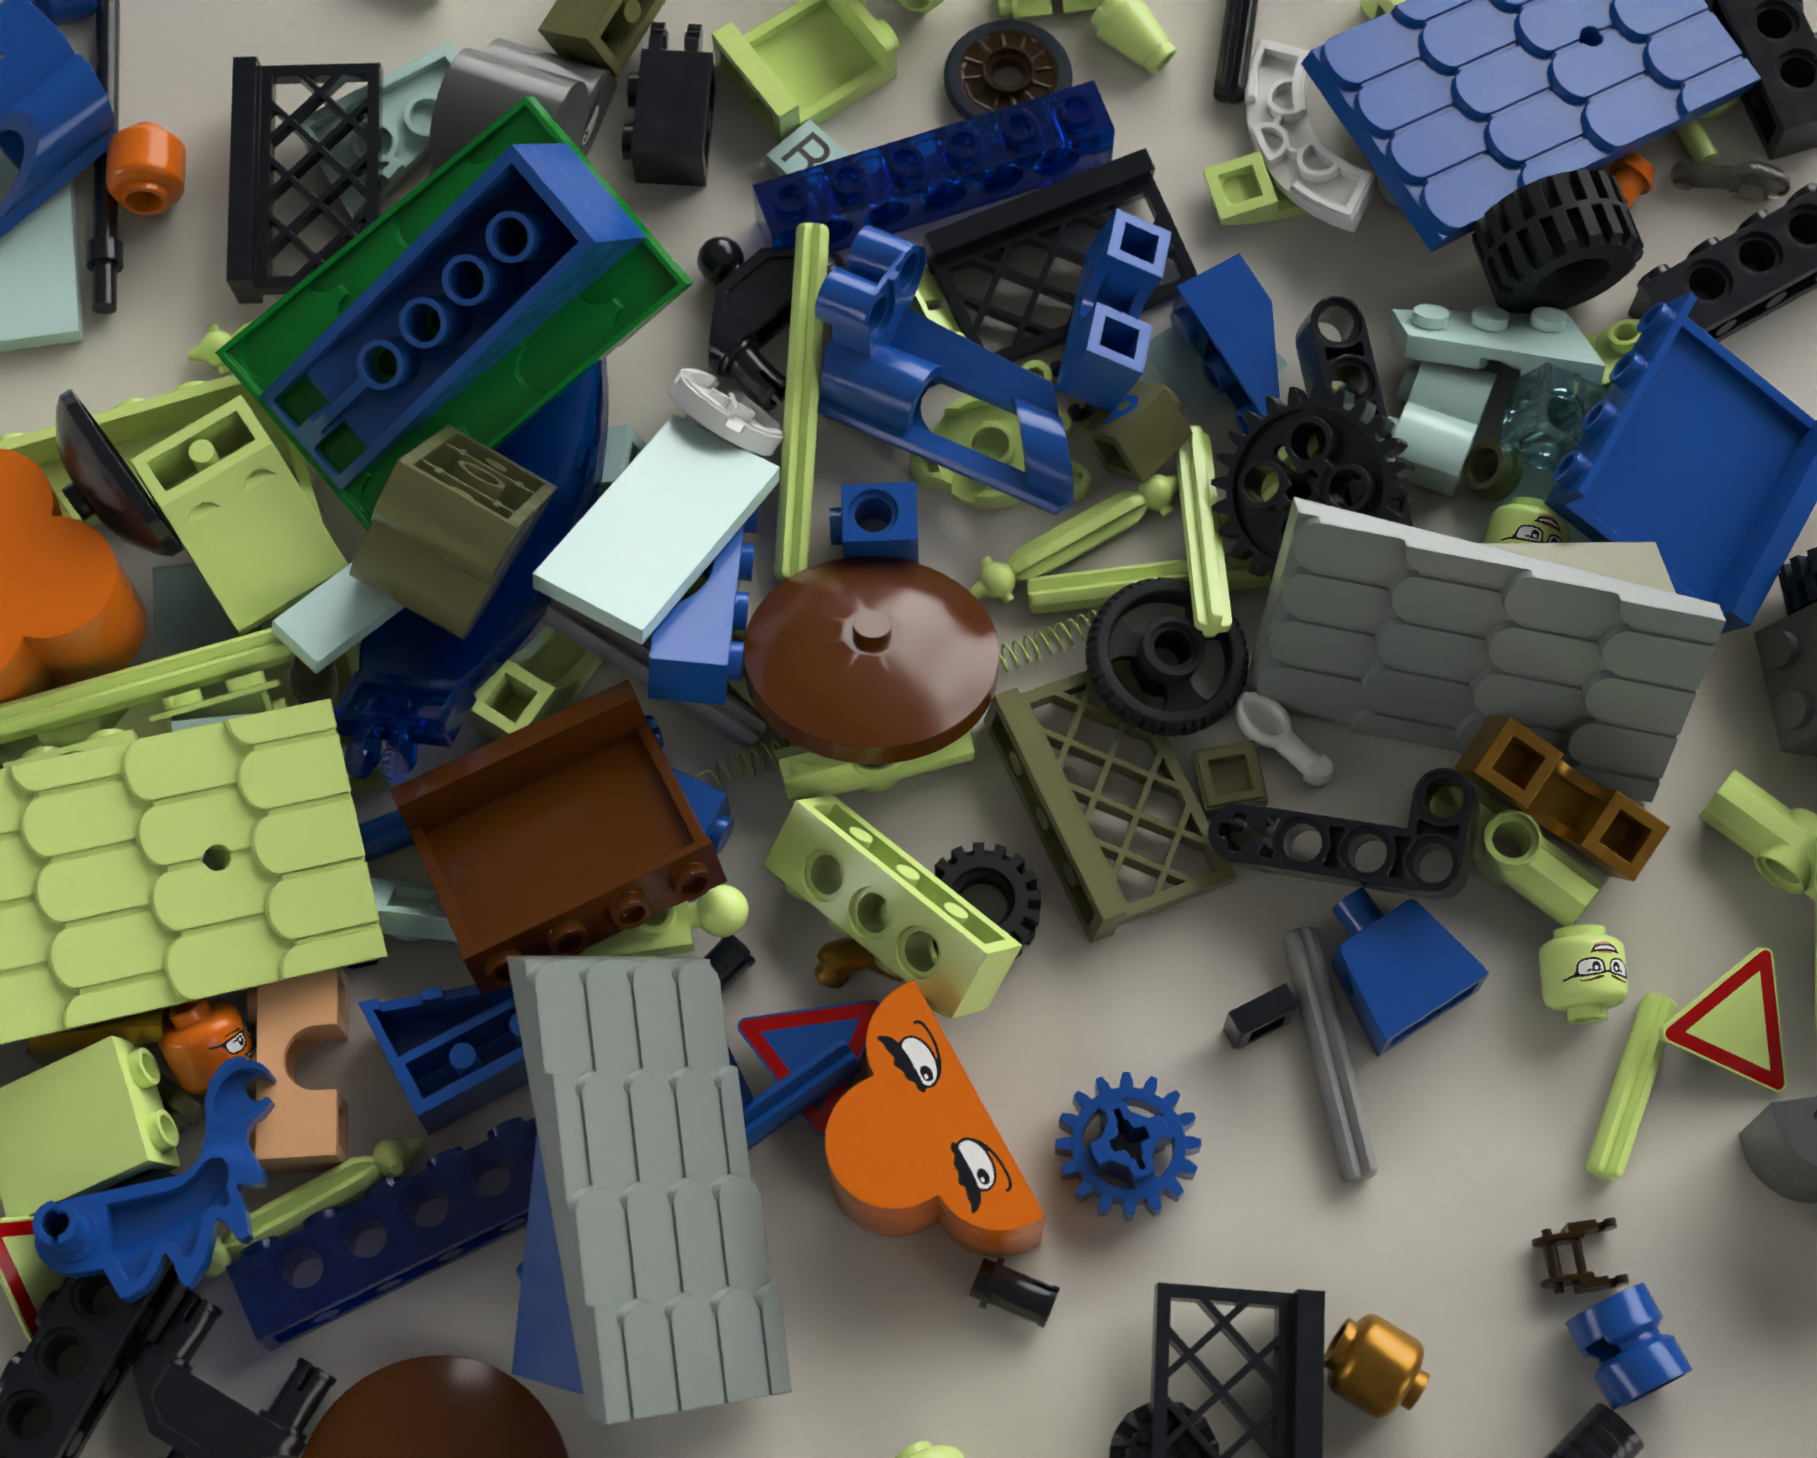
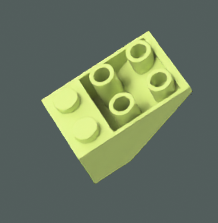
M242 395L129 459L147 492L240 636L245 635L290 608L348 565L282 456Z

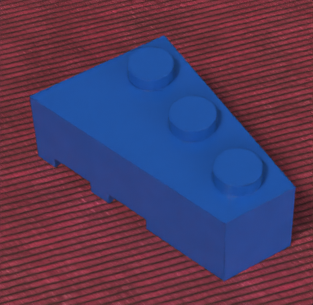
M475 984L443 990L442 987L422 990L421 995L381 1002L379 998L358 1002L412 1109L428 1135L529 1082L512 986L501 988L482 997Z

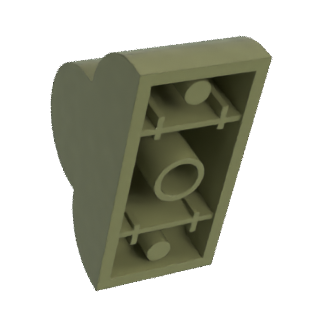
M447 425L397 461L375 505L372 514V520L374 521L354 558L349 575L465 640L485 611L512 562L531 536L558 487L451 425Z

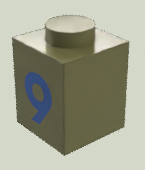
M1137 381L1112 413L1097 408L1079 426L1107 472L1141 483H1145L1193 435L1181 414L1183 406L1177 395L1163 384L1153 385L1142 381Z

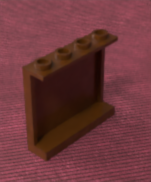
M628 679L390 789L394 802L411 833L462 951L460 953L482 997L501 988L512 986L507 956H577L586 948L624 930L636 928L647 919L685 901L697 899L706 894L710 889L727 882L709 836L706 837L645 718L638 698Z

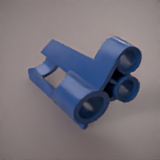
M2 0L0 2V149L20 171L11 190L0 203V238L107 152L109 141L117 133L111 104L94 70L83 56L74 52L65 35L30 0Z
M871 225L864 226L850 247L845 270L837 267L833 269L822 283L816 299V318L832 326V335L828 342L822 367L821 397L818 403V414L1054 515H1058L1074 506L1071 460L1064 425L1061 417H1059L1054 383L910 310V305L925 269L926 249ZM943 384L1017 415L1025 472L932 433L923 420L920 408L922 397L926 391L935 385Z

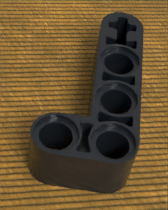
M1436 768L1425 773L1417 782L1413 792L1408 828L1245 803H1233L1220 808L1212 817L1208 827L1209 841L1213 849L1222 858L1232 865L1246 870L1359 888L1363 887L1428 899H1448L1457 895L1464 888L1469 877L1480 803L1475 789L1460 772L1450 768ZM1444 787L1461 789L1464 801L1461 809L1456 814L1442 818L1432 814L1430 802L1438 790ZM1246 822V825L1258 835L1272 838L1273 850L1263 842L1250 840L1244 841L1241 845V850H1239V847L1230 841V835L1232 832H1242ZM1305 831L1319 832L1322 838V846L1318 855L1307 862L1295 861L1291 851L1294 839ZM1369 841L1383 842L1387 848V857L1384 864L1373 872L1359 871L1355 865L1357 850ZM1433 851L1450 853L1453 859V867L1450 874L1440 882L1429 883L1423 881L1420 876L1422 859Z

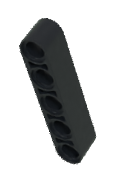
M1331 295L1321 299L1301 323L1295 335L1296 350L1308 398L1310 399L1314 385L1320 384L1330 389L1333 399L1336 393L1332 387V381H1341L1352 389L1355 395L1354 406L1362 399H1365L1377 406L1373 419L1382 415L1388 418L1365 318L1360 307L1353 300L1344 296ZM1318 323H1328L1334 326L1341 336V342L1327 339L1321 333ZM1323 429L1316 432L1320 454L1326 445V434ZM1390 432L1385 439L1393 438L1392 433ZM1362 476L1351 480L1346 488L1345 499L1349 507L1357 504L1359 498H1362L1364 495L1365 482ZM1400 479V487L1404 488L1403 480ZM1398 502L1396 510L1409 518L1410 523L1408 526L1413 527L1408 502Z

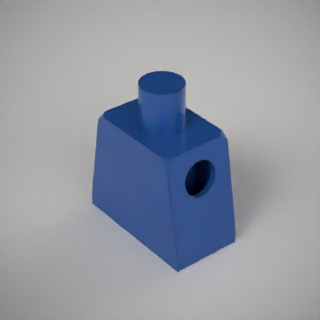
M1362 887L1344 897L1332 909L1351 937L1336 948L1331 965L1371 1048L1378 1057L1478 992L1489 974L1486 968L1423 906L1413 899L1407 900L1384 915Z

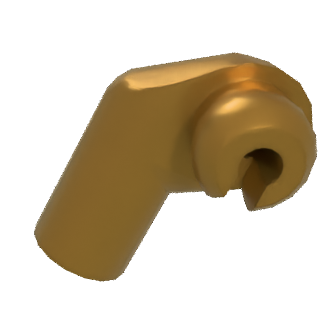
M844 937L827 942L816 955L819 962L815 967L814 975L819 983L829 988L839 989L843 987L849 979L850 972L865 968L896 982H903L902 978L892 976L879 968L874 961V955L855 939Z

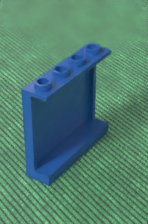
M1689 292L1667 303L1659 301L1643 315L1637 326V331L1640 333L1633 349L1622 356L1613 367L1609 375V380L1613 384L1605 398L1598 402L1585 416L1581 424V430L1585 433L1576 449L1569 452L1557 465L1552 476L1556 484L1544 504L1593 542H1656L1676 594L1720 605L1726 620L1721 632L1723 634L1749 627L1752 624L1780 572L1781 566L1787 559L1817 503V420L1813 419L1687 316L1698 298L1692 292Z

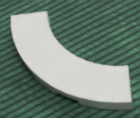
M1260 38L1250 61L1245 88L1246 118L1255 152H1261L1270 179L1292 202L1312 216L1332 226L1354 233L1378 187L1377 174L1346 161L1331 150L1322 139L1319 140L1313 132L1306 111V96L1310 76L1301 65L1310 51Z

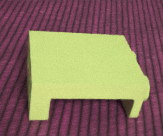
M799 0L744 35L739 32L732 22L712 33L716 67L778 144L808 119L818 126L897 77L896 51L899 49L897 36L884 19L881 18L876 21L866 9L865 0Z
M110 1036L0 1087V1197L6 1217L34 1215L39 1207L48 1201H54V1204H57L60 1200L64 1201L74 1197L98 1193L149 1169L158 1170L162 1168L169 1172L180 1167L175 1147L179 1143L178 1130L170 1114L164 1110L157 1087L161 1078L160 1070L154 1056L142 1044L133 1045L129 1040Z

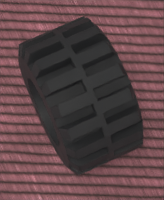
M1588 169L1562 172L1531 182L1510 193L1484 213L1485 216L1477 221L1474 226L1475 232L1472 234V242L1499 308L1511 313H1532V310L1537 307H1552L1564 310L1586 302L1621 281L1623 277L1636 267V263L1642 258L1644 253L1642 250L1644 245L1617 179L1613 175H1607L1606 171L1602 170L1588 171Z

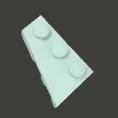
M451 42L383 76L381 199L430 151V127L436 98L443 78L451 62L458 54ZM368 84L336 100V102L350 114L368 97ZM325 106L315 111L300 126L320 142L342 120ZM367 117L360 123L366 130ZM352 130L330 153L349 169L367 152V143ZM301 140L309 152L311 148ZM323 159L316 164L329 186L341 177ZM366 172L359 178L365 185ZM352 185L337 198L350 221L366 208V198Z
M1419 304L1413 310L1392 309L1388 332L1404 358L1473 369L1485 367L1490 359L1501 361L1511 368L1520 370V376L1544 380L1547 368L1578 373V385L1601 388L1605 370L1604 363L1570 315L1560 309L1537 307L1532 310V313H1511L1496 306L1481 305L1473 308V311H1449L1435 304Z

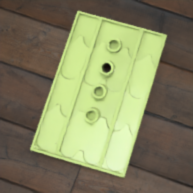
M331 698L143 737L135 741L11 765L8 768L0 769V1045L373 961L388 956L382 928L379 925L380 919L369 869L364 857L365 851L355 806L350 794L351 788L339 734H337L336 730L337 725ZM204 853L213 859L215 864L214 870L209 869L203 863Z

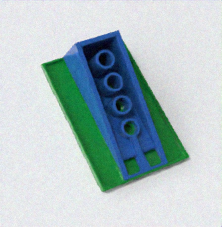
M534 96L524 97L215 352L367 532L374 521L372 520V514L378 498L400 458L447 425H451L495 451L550 402L559 398L614 349L623 345L694 284L639 218L632 213V210L598 170L591 165L592 163L562 128L554 122L550 114Z

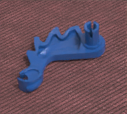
M237 1056L226 1060L216 1069L209 1081L205 1097L206 1134L199 1159L188 1171L177 1176L74 1197L64 1201L60 1200L57 1204H54V1201L46 1202L36 1211L32 1222L35 1246L39 1258L50 1269L69 1278L107 1274L119 1298L126 1303H133L150 1293L162 1277L169 1259L174 1263L180 1283L189 1291L195 1290L211 1264L219 1225L226 1224L242 1244H249L254 1239L246 1200L241 1190L242 1188L263 1189L267 1185L266 1173L250 1148L249 1139L250 1133L259 1122L266 1119L275 1107V1104L269 1097H264L262 1100L251 1099L248 1095V1086L254 1079L268 1080L272 1083H276L277 1079L263 1064L247 1060L246 1056Z

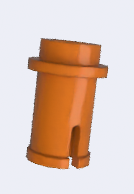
M1627 153L1623 158L1615 159L1609 166V172L1617 179L1629 209L1639 195L1648 194L1653 188L1652 178L1655 175V170L1650 162L1635 153Z

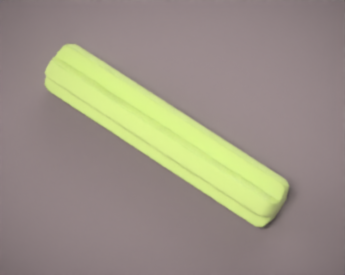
M1647 993L1640 1000L1586 1162V1170L1603 1180L1616 1182L1624 1174L1666 1046V1042L1662 1041L1659 1037V1029L1678 1010L1677 1003L1670 998L1656 993Z

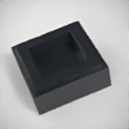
M1284 983L1228 1012L1223 1031L1233 1049L1238 1048L1239 1050L1290 1024L1298 1002L1287 983Z

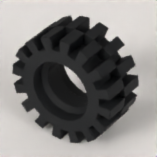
M984 842L973 843V851L965 853L963 847L959 846L951 850L950 860L946 861L942 857L935 864L934 875L959 895L968 887L976 884H988L997 888L1004 895L1008 909L1003 919L996 925L1022 944V947L1025 944L1028 946L1031 944L1035 937L1036 926L1039 925L1041 889H1037V877L1033 869L1029 871L1025 869L1024 858L1018 853L1013 858L1006 855L1007 847L995 844L994 851L984 850ZM933 940V944L938 949L935 940ZM1022 947L1018 952L1016 958L1022 954Z

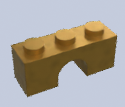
M1489 715L1454 769L1511 809L1531 816L1539 825V828L1609 876L1634 882L1670 829V826L1618 790L1605 788L1574 770L1561 760L1564 753L1512 717Z

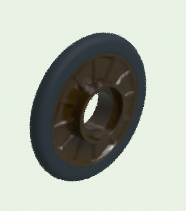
M1018 20L992 21L968 31L952 47L944 67L945 90L955 110L968 122L981 129L1004 134L1030 131L1054 118L1065 105L1073 80L1070 59L1060 42L1039 26ZM1012 66L1019 69L1025 77L1019 84L1005 87L996 83L992 78V74L998 68Z

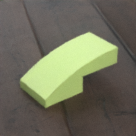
M1260 151L1203 169V175L1221 225L1256 224L1308 213L1283 194L1270 179Z

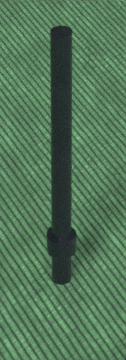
M98 0L96 8L95 74L109 99L115 117V128L119 132L120 1ZM107 152L94 161L93 238L87 242L86 266L88 270L93 272L92 309L99 314H112L116 312L117 273L121 272L124 267V245L118 239V202L111 196L106 187Z

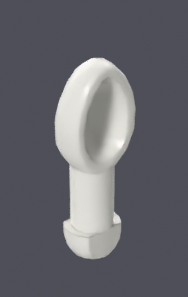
M1243 692L1240 694L1233 706L1238 726L1245 737L1250 741L1255 740V745L1276 750L1303 774L1302 779L1311 786L1322 787L1331 782L1335 770L1333 763L1325 754L1320 756L1293 732L1292 722L1287 711L1277 701L1258 695L1257 692Z

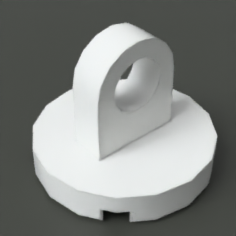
M695 368L680 370L668 392L673 401L687 413L684 418L685 420L747 451L762 456L773 455L783 439V429L777 418L768 410H764L758 402L742 391L739 393L733 390L732 393L729 392L725 395L716 390L720 381L709 373Z

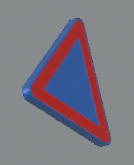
M867 1000L745 1017L739 1021L738 1031L778 1082L836 1040L846 1042L861 1064L866 1052L868 1026L872 1015L880 1003L876 1000ZM855 1075L801 1113L818 1136L825 1137L831 1112L840 1098L850 1089Z

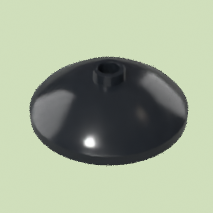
M71 388L59 395L56 407V446L62 465L72 481L62 491L83 521L96 515L105 527L121 540L154 554L173 557L183 551V546L163 515L79 397Z

